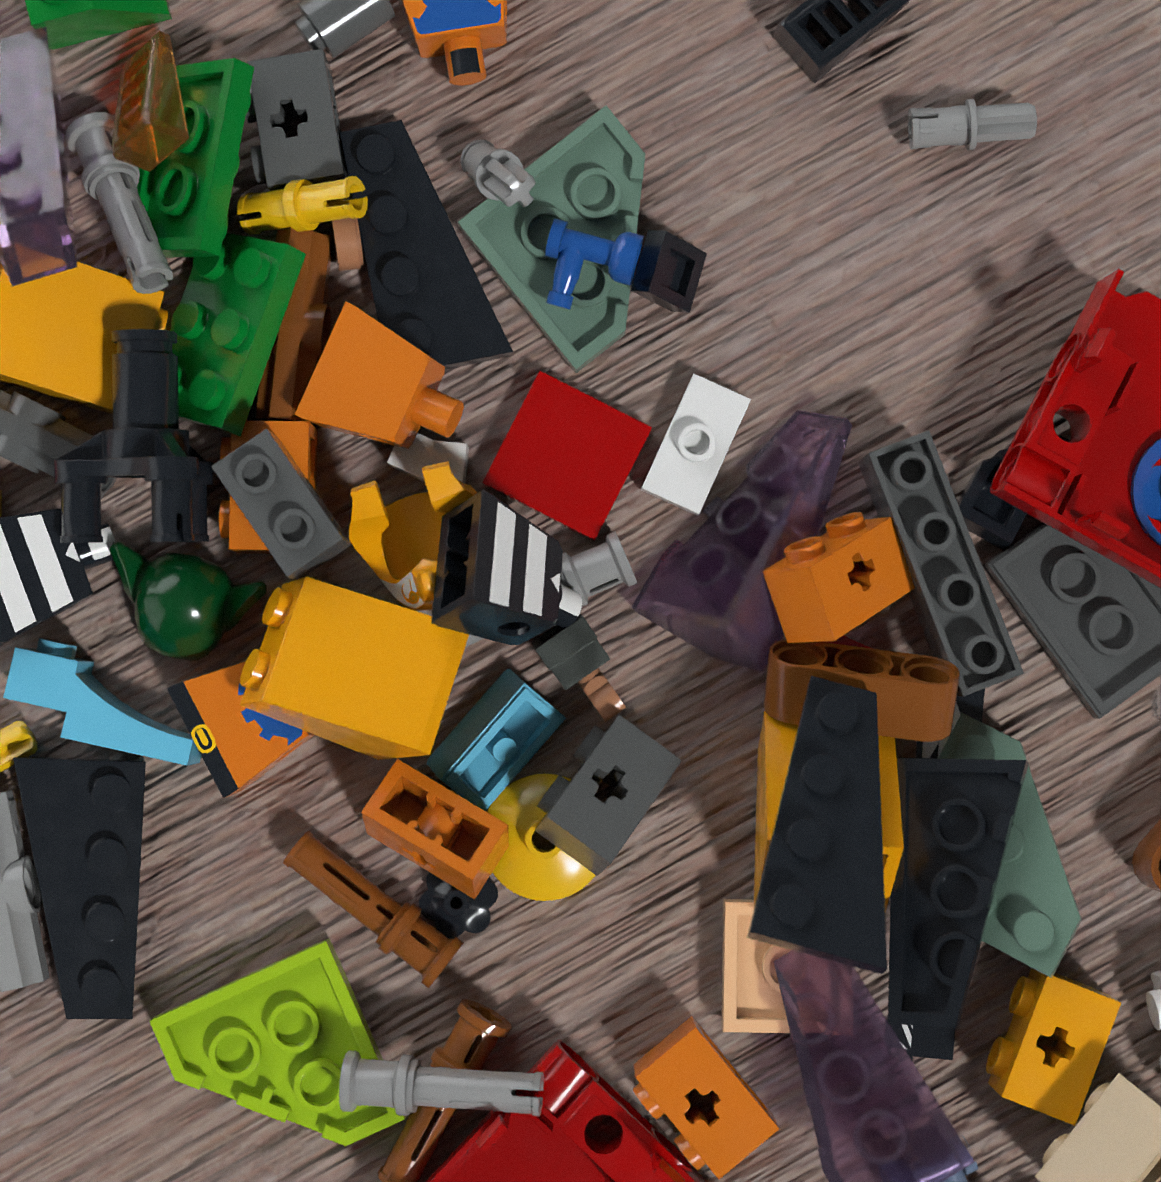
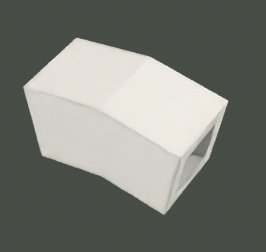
M417 433L409 449L394 446L387 463L390 467L425 482L422 467L449 461L451 471L459 481L466 483L469 447L466 443L436 441Z

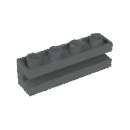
M928 430L868 453L858 461V465L879 518L892 517L915 586L908 594L932 656L949 661L959 669L960 679L957 696L964 697L1024 674L930 431Z

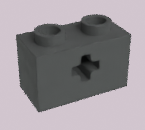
M318 49L247 61V64L254 66L250 89L251 104L246 114V119L248 123L257 122L261 144L251 146L252 165L258 185L267 183L269 190L274 191L284 189L286 184L294 180L307 179L312 184L349 177L340 136L341 126L332 71L324 50ZM300 118L302 123L297 128L298 136L288 138L285 132L290 129L289 119Z
M267 428L211 466L287 577L294 580L305 577L352 545L283 443Z
M620 715L617 716L606 731L596 724L573 754L575 758L582 762L579 769L570 781L559 774L537 805L547 814L535 831L596 876L613 862L682 761ZM601 781L611 787L607 795L608 799L604 803L594 796Z

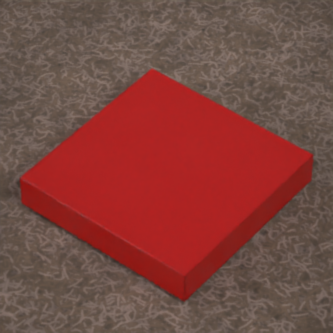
M539 371L482 484L595 541L652 427Z

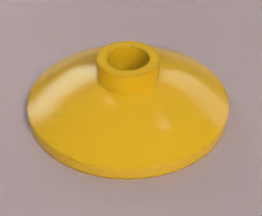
M534 774L514 781L502 791L487 811L508 824L509 847L492 873L510 891L532 900L552 901L568 897L584 888L596 876L557 846L550 850L542 851L533 844L532 835L547 814L537 805L559 776L557 774Z

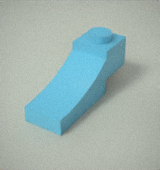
M39 638L36 649L15 647L3 698L66 712L60 738L186 766L200 763L201 754L190 734L163 725L123 703L92 675L93 661L75 658L78 646Z

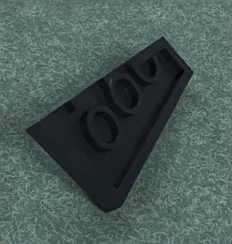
M402 120L340 132L348 175L358 177L366 189L362 192L352 193L353 199L366 196L368 199L366 214L358 219V225L378 322L445 366V370L514 356L504 331Z
M811 676L747 938L883 975L887 970L877 693Z
M14 757L66 1019H133L146 761Z
M897 758L904 849L890 895L888 1024L959 1028L1029 765L1027 760Z

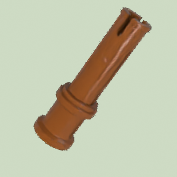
M307 831L290 850L283 864L295 870L328 896L335 904L342 907L376 934L378 938L375 943L379 945L378 949L385 955L391 952L395 953L422 975L421 983L429 989L464 942L458 937L450 940L420 916L421 908L416 904L410 905L406 902L401 906L363 876L361 872L353 868L313 836L314 834Z
M462 999L457 1007L460 1017L444 1047L435 1048L431 1056V1067L483 1070L482 1068L497 1040L507 1037L511 1030V1024L494 1010L476 1001ZM418 1106L415 1113H410L388 1158L378 1171V1178L382 1182H418L438 1143L443 1138L445 1130L457 1108Z

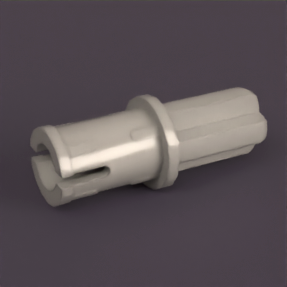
M967 99L964 105L941 108H910L908 111V139H910L909 147L911 150L947 145H965L967 150H975L977 142L1031 139L1035 136L1037 129L1036 109L1030 103L976 106L974 99Z
M483 139L474 140L469 143L462 151L460 158L461 167L464 172L467 171L469 173L467 176L474 180L480 193L488 199L500 200L508 207L518 202L525 208L533 201L534 198L530 195L529 191L536 182L533 176L523 169V165L516 155L509 150L496 149L491 142Z

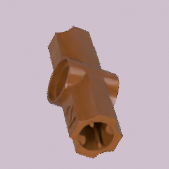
M290 228L287 230H277L275 242L289 244L305 253L306 257L259 384L255 417L258 421H307L294 414L330 337L331 309L330 305L326 304L333 239L330 235L321 234L313 230L297 232Z

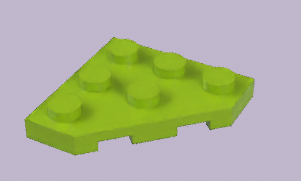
M330 938L159 1014L149 1021L175 1081L198 1090L205 1088L237 1101V1105L285 1123L288 1120L322 1133L321 1137L343 1146H348L406 1118V1116L397 1115L395 1108L361 1105L357 1106L353 1112H343L340 1108L339 1084L342 1063L346 1052L358 1051L361 1058L369 1060H383Z

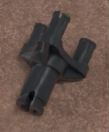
M156 329L112 331V342L117 344V354H112L113 429L103 430L54 460V484H61L62 536H60V543L103 542V536H101V484H107V478H144V481L151 482L152 535H150V542H208L207 485H213V469L211 467L213 462H206L189 445L188 430L179 429L178 356L173 354L172 347L173 344H177V333Z

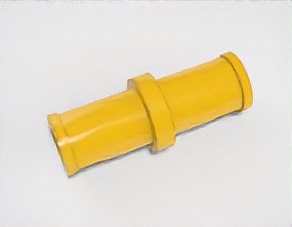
M356 176L312 184L307 179L290 181L284 189L243 194L237 203V215L260 212L256 215V218L239 221L243 230L249 235L289 227L297 232L312 231L322 222L362 218L367 211L368 199L367 196L348 200L343 199L349 197L350 193L366 190L362 181Z

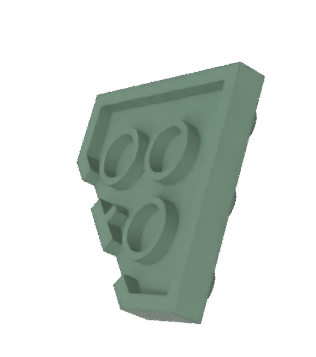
M607 105L524 169L533 176L536 182L529 191L534 199L528 206L524 208L516 202L508 207L500 200L496 201L487 198L458 221L460 230L575 373H578L622 338L626 331L630 286L612 280L608 273V266L584 260L578 282L571 295L574 298L570 310L546 303L549 290L552 291L554 271L557 259L545 256L548 236L555 218L567 221L568 229L615 241L624 232L637 234L645 153Z
M961 713L938 759L1027 760L1020 741ZM1028 765L982 941L1052 978L1082 918L1070 888L1030 766Z

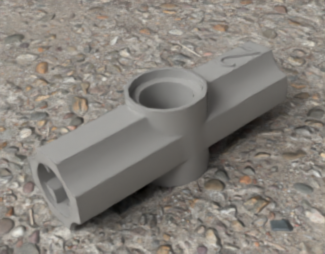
M12 790L0 792V992L43 982L50 978L37 912L40 911L42 905L38 877L33 859L30 856H25L16 802Z

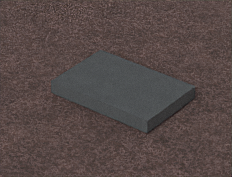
M1043 522L983 564L1094 719L1102 718L1161 675V588Z

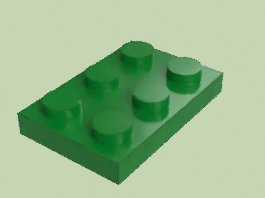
M236 58L162 67L155 70L138 162L140 177L137 189L157 235L161 250L166 258L220 256L222 242L228 229L227 214L233 181L239 169V149L245 116L251 104L250 89L254 66Z
M226 233L222 242L220 256L194 257L193 268L180 304L172 316L170 331L177 333V344H173L172 347L173 354L178 356L179 419L241 437L306 257L305 253L289 244Z

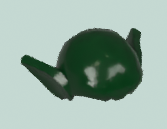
M120 541L113 542L109 549L118 568L124 590L135 605V622L140 639L145 646L164 656L189 661H198L207 656L217 646L224 633L230 631L241 620L243 615L267 593V585L263 581L234 585L230 576L222 567L200 556L169 553L151 562Z

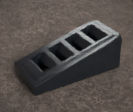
M806 0L778 23L774 38L815 84L908 5L910 0H887L879 8L872 0H854L867 14V17L862 21L855 16L842 0ZM829 7L848 27L849 31L844 35L824 15L823 12ZM811 22L831 42V45L824 49L805 28Z

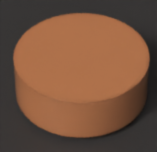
M348 218L331 221L338 271L361 269L363 253L358 219Z

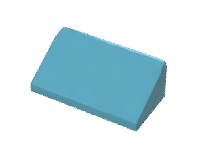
M507 669L427 760V765L442 782L457 794L486 811L566 717L511 669Z

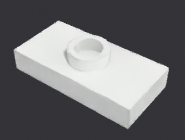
M693 373L641 491L698 516L751 399Z

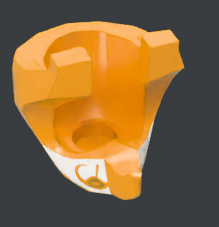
M449 461L422 467L428 492L413 494L385 506L376 480L354 487L350 492L352 497V514L349 527L350 542L397 601L414 611L433 609L442 516L477 493L471 485H466L455 477L451 471Z

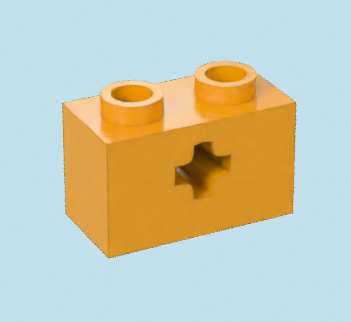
M1031 968L1028 978L1021 976L1012 991L1009 1012L1014 1015L1005 1038L999 1036L990 1049L986 1063V1072L991 1074L988 1084L1003 1098L1075 1126L1121 1002L1105 992L1057 973L1050 978ZM1040 1034L1050 1037L1052 1034H1055L1059 1037L1055 1047L1044 1046L1041 1049L1036 1045Z

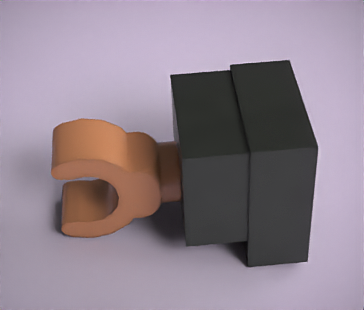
M579 614L571 626L561 628L556 625L534 640L532 645L547 668L552 670L565 691L578 682L606 722L625 709L626 706L599 669L600 666L610 660V657L596 639V634L585 618Z

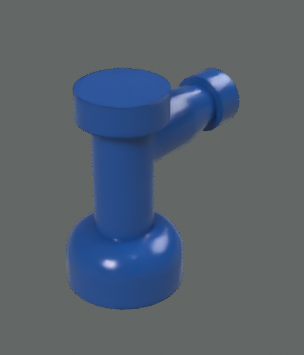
M554 219L547 240L545 256L557 259L554 271L552 291L549 290L546 300L547 304L571 309L574 298L571 295L578 282L584 260L608 266V273L612 280L621 284L631 285L642 248L643 235L624 232L615 241L568 229L567 221Z

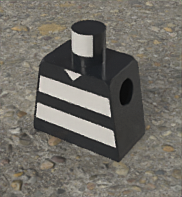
M481 490L442 516L431 618L432 624L508 645H520L554 625L561 628L571 626L580 614L582 596L580 593L561 584L563 549L559 541L492 494Z
M61 509L0 517V645L9 642L92 596L93 591L85 570L114 560L109 549L113 542L116 541L107 522L101 524L103 542L60 543V536H62Z

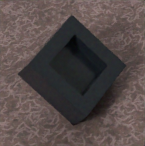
M648 230L631 291L671 312L690 313L707 253L668 231Z

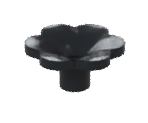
M429 872L427 874L426 884L428 890L420 897L419 908H421V914L425 918L435 921L438 931L447 938L453 939L459 937L464 931L480 933L488 927L491 920L489 908L494 905L498 898V888L492 880L488 879L477 897L473 899ZM452 898H461L463 902L462 905H453L451 901Z

